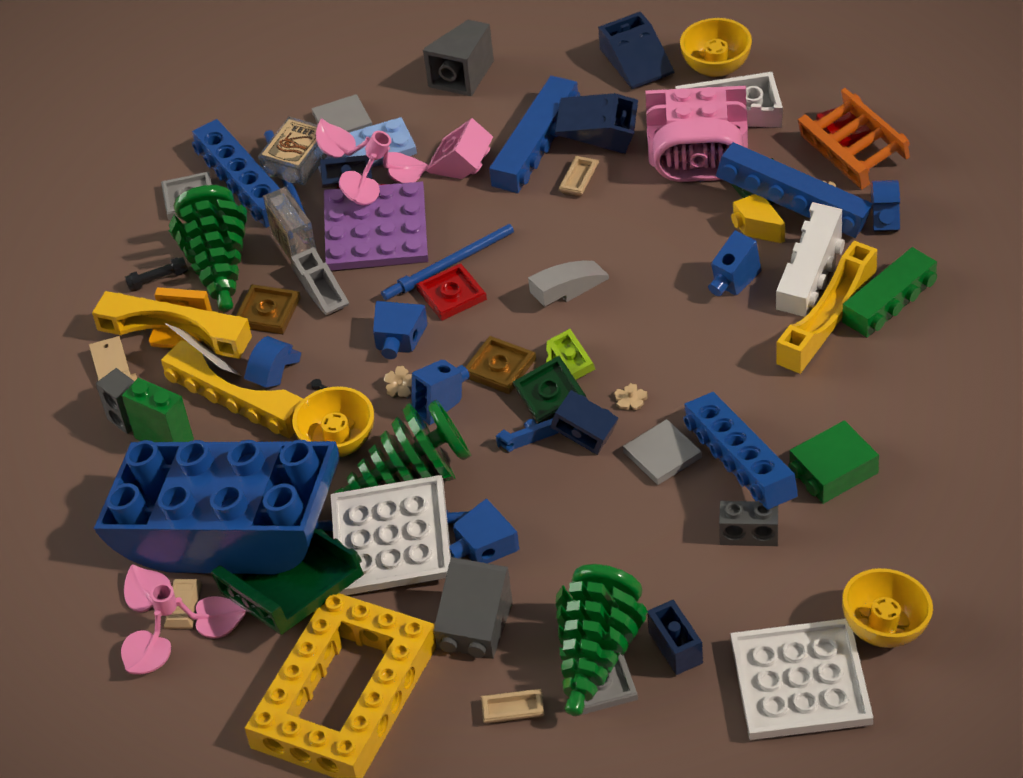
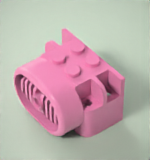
M746 86L645 91L649 163L666 179L676 182L722 180L716 177L721 156L732 142L748 148Z

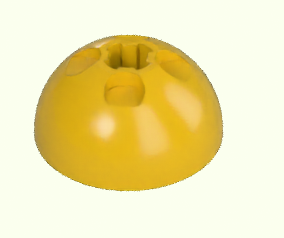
M710 18L698 21L690 25L680 38L681 52L688 65L698 73L710 77L726 76L739 69L748 58L752 45V37L749 30L739 22L725 18Z
M328 387L313 392L298 404L293 414L292 424L299 440L336 441L340 458L354 453L368 440L374 425V409L370 400L360 391L348 387Z
M883 568L863 571L851 578L843 591L842 606L848 625L859 638L878 647L894 648L912 642L923 633L932 617L933 603L928 591L916 579L900 571Z

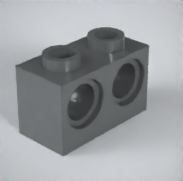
M115 368L96 382V386L107 419L123 432L129 434L133 430L122 395L135 381Z
M720 501V545L778 546V505L767 510L760 501Z

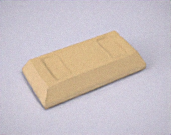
M575 156L558 190L564 194L581 197L599 160Z
M174 579L172 587L175 597H180L182 602L196 614V604L198 603L202 581L197 579ZM177 606L172 614L166 616L164 629H193L194 620Z
M541 689L481 696L483 722L486 724L544 716Z

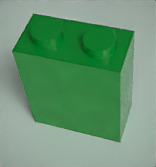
M139 377L122 395L135 439L152 442H190L194 440L182 396Z
M844 420L789 450L788 467L795 474V478H799L805 484L808 492L812 496H816L824 504L878 474L879 454Z

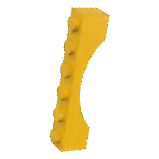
M857 241L851 243L841 256L829 285L814 308L802 320L795 324H790L776 342L777 365L799 374L802 373L842 319L843 303L868 284L877 272L876 248Z
M105 291L92 312L97 331L124 335L144 329H171L166 325L169 324L201 339L210 346L215 354L237 359L241 358L252 338L248 318L142 297L139 298L122 293Z
M180 340L161 359L164 376L171 383L180 384L190 392L198 393L206 397L210 402L226 407L232 413H238L255 424L259 423L269 428L275 434H281L290 439L295 433L292 418L296 407L303 398L284 389L260 391L230 384L218 377L209 368L200 351L183 340Z

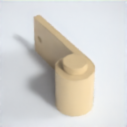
M120 336L89 344L98 381L115 368L136 381V373L130 374Z

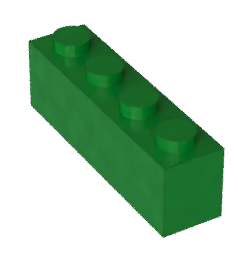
M911 247L843 303L842 323L866 338L875 331H879L885 322L891 317L897 316L903 307L910 301H915L922 291L927 287H931L936 282L937 261Z

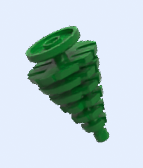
M218 185L195 187L183 192L176 198L173 206L177 217L173 215L169 223L170 230L168 231L173 239L176 240L177 245L183 251L188 262L191 263L195 273L199 275L201 283L207 287V292L211 298L217 299L218 309L222 312L232 310L234 306L231 296L235 294L237 287L235 281L238 280V263L241 261V254L238 250L242 252L247 209L243 205L238 206L235 203L232 191L226 187Z
M437 399L431 402L428 408L437 425V428L432 432L424 424L418 412L408 403L403 409V413L418 441L412 436L404 422L399 417H396L391 425L404 450L401 451L392 435L385 430L380 438L389 459L387 460L381 449L374 444L368 451L376 467L372 468L369 462L363 458L357 465L362 476L358 478L352 471L346 478L349 485L344 488L341 487L334 493L383 485L381 482L383 480L387 484L401 482L396 474L397 471H399L404 481L418 479L410 463L415 465L422 478L436 476L425 454L446 481L456 479L454 472L440 446L448 443L456 456L461 460L471 457V453L453 421Z
M600 564L582 565L576 568L572 575L571 582L569 583V593L564 585H562L556 594V615L559 625L558 637L563 648H560V657L562 659L561 671L565 678L563 680V691L569 697L566 702L565 711L571 716L582 715L585 706L584 700H592L598 691L597 687L604 685L608 673H611L620 653L622 656L625 654L629 646L628 643L630 644L633 641L639 628L647 618L648 611L643 603H637L643 591L641 583L629 573L612 566Z

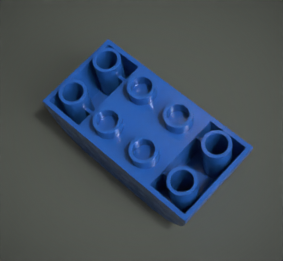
M144 440L131 442L94 526V530L109 547L120 555L137 564L169 573H211L212 570L220 565L232 574H277L286 572L300 564L307 553L338 465L339 451L336 441L295 440L292 442H256L244 440L241 442H204L193 440L190 442H152Z

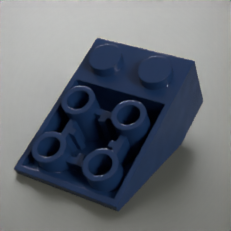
M641 11L598 27L600 50L631 89L675 73L652 24Z
M616 93L561 98L554 135L626 154L634 135L638 99Z

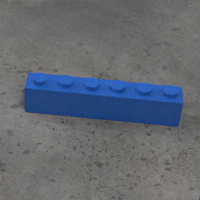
M556 76L549 77L490 166L491 187L519 193L524 184L528 183L531 173L534 169L538 168L540 159L544 153L549 151L551 142L558 136L554 134L560 99L580 96L577 81Z
M734 142L721 156L716 177L808 218H810L809 209L812 202L842 209V233L855 239L866 224L873 205L869 201Z

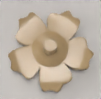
M397 366L395 373L390 371L385 374L384 381L389 383L386 386L387 394L391 397H395L398 393L399 397L408 398L412 394L409 387L412 388V374H408L409 371L404 366Z
M632 383L625 386L624 390L617 389L614 392L617 407L624 410H629L630 406L632 410L641 409L644 404L643 401L648 398L647 391L637 390V384Z

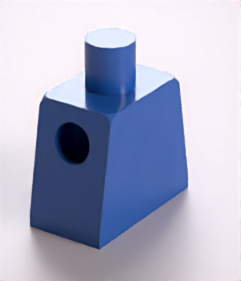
M736 230L731 234L712 261L711 266L714 280L708 286L711 293L721 296L726 290L734 295H738L762 271L756 240Z
M376 301L373 335L376 348L382 350L381 354L384 358L395 359L398 352L410 353L414 351L428 324L425 305Z
M439 360L412 373L411 405L423 421L429 425L434 423L428 409L430 403L437 399L446 412L460 402L462 383L469 379L468 370L463 365L455 367L446 360Z
M488 499L479 503L453 526L456 542L449 546L451 557L461 559L467 555L471 561L490 563L520 550L517 531Z

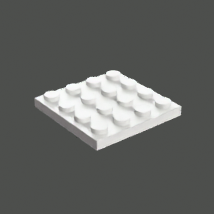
M442 475L331 494L333 539L337 538L348 549L353 548L361 557L362 562L360 566L364 573L362 577L341 591L340 594L351 595L446 578L451 552L449 549L450 541Z
M846 619L730 633L750 740L873 725V714L854 633Z

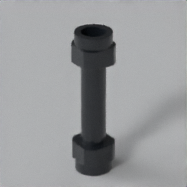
M176 257L170 259V264L139 275L137 271L130 273L128 276H125L129 291L141 289L142 284L173 273L176 276L182 275L183 272L188 271L184 258Z

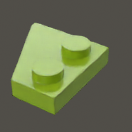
M571 329L547 340L546 351L548 358L546 363L560 356L575 380L595 370L592 360Z

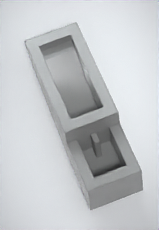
M314 247L291 257L293 271L312 300L325 315L349 306V301L327 263H323Z
M595 261L568 262L550 267L528 277L530 293L544 307L561 297L568 302L609 279V275Z

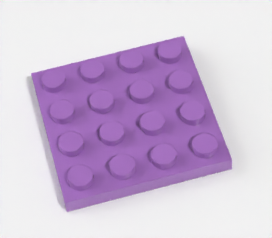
M423 181L379 185V196L369 205L356 204L348 199L341 189L324 190L325 262L329 269L342 270L428 262Z

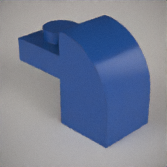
M871 181L873 231H900L899 181Z
M266 336L254 347L247 363L244 379L265 388L280 385L285 365L298 363L302 352L292 349L293 346L289 343Z

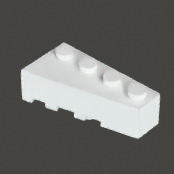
M772 72L676 86V89L746 86L747 125L749 127L782 128L783 107Z
M812 202L809 209L810 221H804L801 228L800 243H795L791 263H787L776 290V310L803 317L817 304L819 291L824 290L827 283V275L829 272H833L837 254H842L845 240L841 239L842 209Z

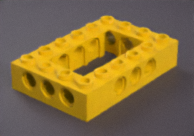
M340 593L330 595L326 599L325 604L319 607L312 616L245 726L250 748L333 778H363L436 649L434 624ZM340 637L356 642L361 647L364 644L382 650L385 655L339 732L301 719L299 715L307 701H311L314 697L313 691L322 677L325 678L327 675L326 669L335 654L338 655L342 649Z

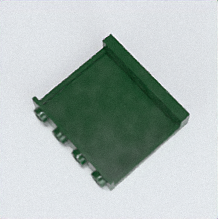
M316 528L304 559L291 570L277 574H232L219 565L211 571L221 594L280 635L325 604L326 599L330 595H337L364 575L360 566L362 560L356 550L353 548L348 549L337 538L332 539L322 529Z

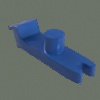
M529 419L524 423L525 429L511 434L503 429L496 435L497 447L502 446L510 452L516 448L558 434V432L550 428L553 419L539 424L534 419Z

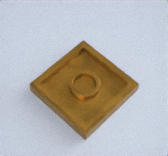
M251 284L236 316L248 318L249 326L252 330L284 334L301 298L300 292Z
M489 336L466 365L469 379L510 394L515 388L513 381L524 376L536 360V352Z

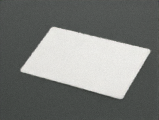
M166 324L218 367L240 375L188 332Z

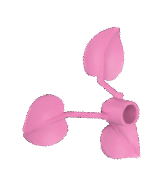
M322 118L318 123L316 141L319 148L326 155L333 158H341L344 154L351 156L365 147L366 155L370 159L363 174L347 171L339 179L341 191L356 204H372L379 196L380 188L378 183L373 179L366 178L374 160L383 157V167L388 169L389 177L397 183L417 182L428 167V164L398 152H389L391 138L383 131H375L371 138L366 137L364 142L356 146L354 137L346 130L332 125Z
M132 564L124 584L125 601L129 608L141 613L148 611L153 606L155 610V631L153 635L145 630L136 631L124 640L121 648V657L125 670L130 674H147L159 669L166 663L171 654V643L168 639L159 637L161 616L172 614L177 606L191 619L197 620L196 629L201 635L211 639L222 638L231 633L246 615V610L228 598L212 596L204 598L196 604L197 614H195L182 602L180 597H175L170 580L164 574Z

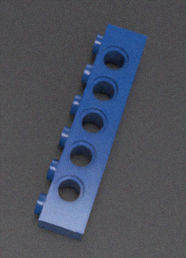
M218 119L192 131L194 138L192 146L195 152L203 156L209 168H214L219 180L226 182L228 189L232 191V194L236 193L240 203L250 209L255 221L259 220L265 228L270 226L265 202L278 221L292 215L286 194Z
M714 391L684 403L686 415L683 419L687 429L697 435L701 444H706L709 447L714 458H719L723 462L725 469L736 476L739 484L742 487L745 486L750 491L755 501H760L768 510L798 497L795 474Z

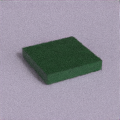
M560 356L513 381L515 389L538 424L553 419L555 412L571 390L586 397Z

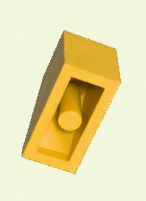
M753 194L733 202L731 219L734 226L740 228L744 235L777 243L785 242V222L767 199Z

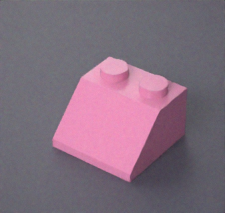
M473 118L469 119L442 139L426 171L430 174L463 179L469 174H476L482 167V158L491 149L489 145L493 136Z

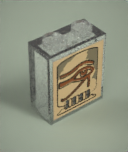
M292 117L286 119L258 156L261 167L268 176L305 186L320 166V160L327 157L316 141L317 124Z
M287 187L264 195L263 199L271 233L291 261L292 256L312 247L316 249L311 222Z

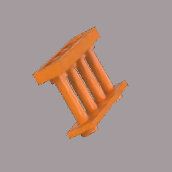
M843 88L841 92L844 104L818 121H813L805 114L798 119L801 136L863 190L870 185L868 173L872 167L895 152L900 154L905 160L910 158L908 148L910 143L903 133L899 134L867 107L857 94H852L849 90ZM849 111L857 117L834 134H828L823 130ZM864 125L872 130V132L850 147H843L838 143ZM880 138L888 144L865 161H859L854 157V155Z

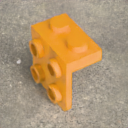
M157 287L154 294L156 301L212 311L207 291ZM153 329L149 337V343L152 347L173 348L180 340L187 342L172 329ZM193 336V337H194L195 339H197L200 343L202 342L201 339H199V338Z

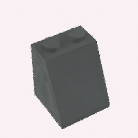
M466 20L424 48L423 54L428 87L467 96L473 95L494 62L490 24Z
M451 557L434 627L437 649L450 653L470 654L477 658H494L513 604L508 567Z

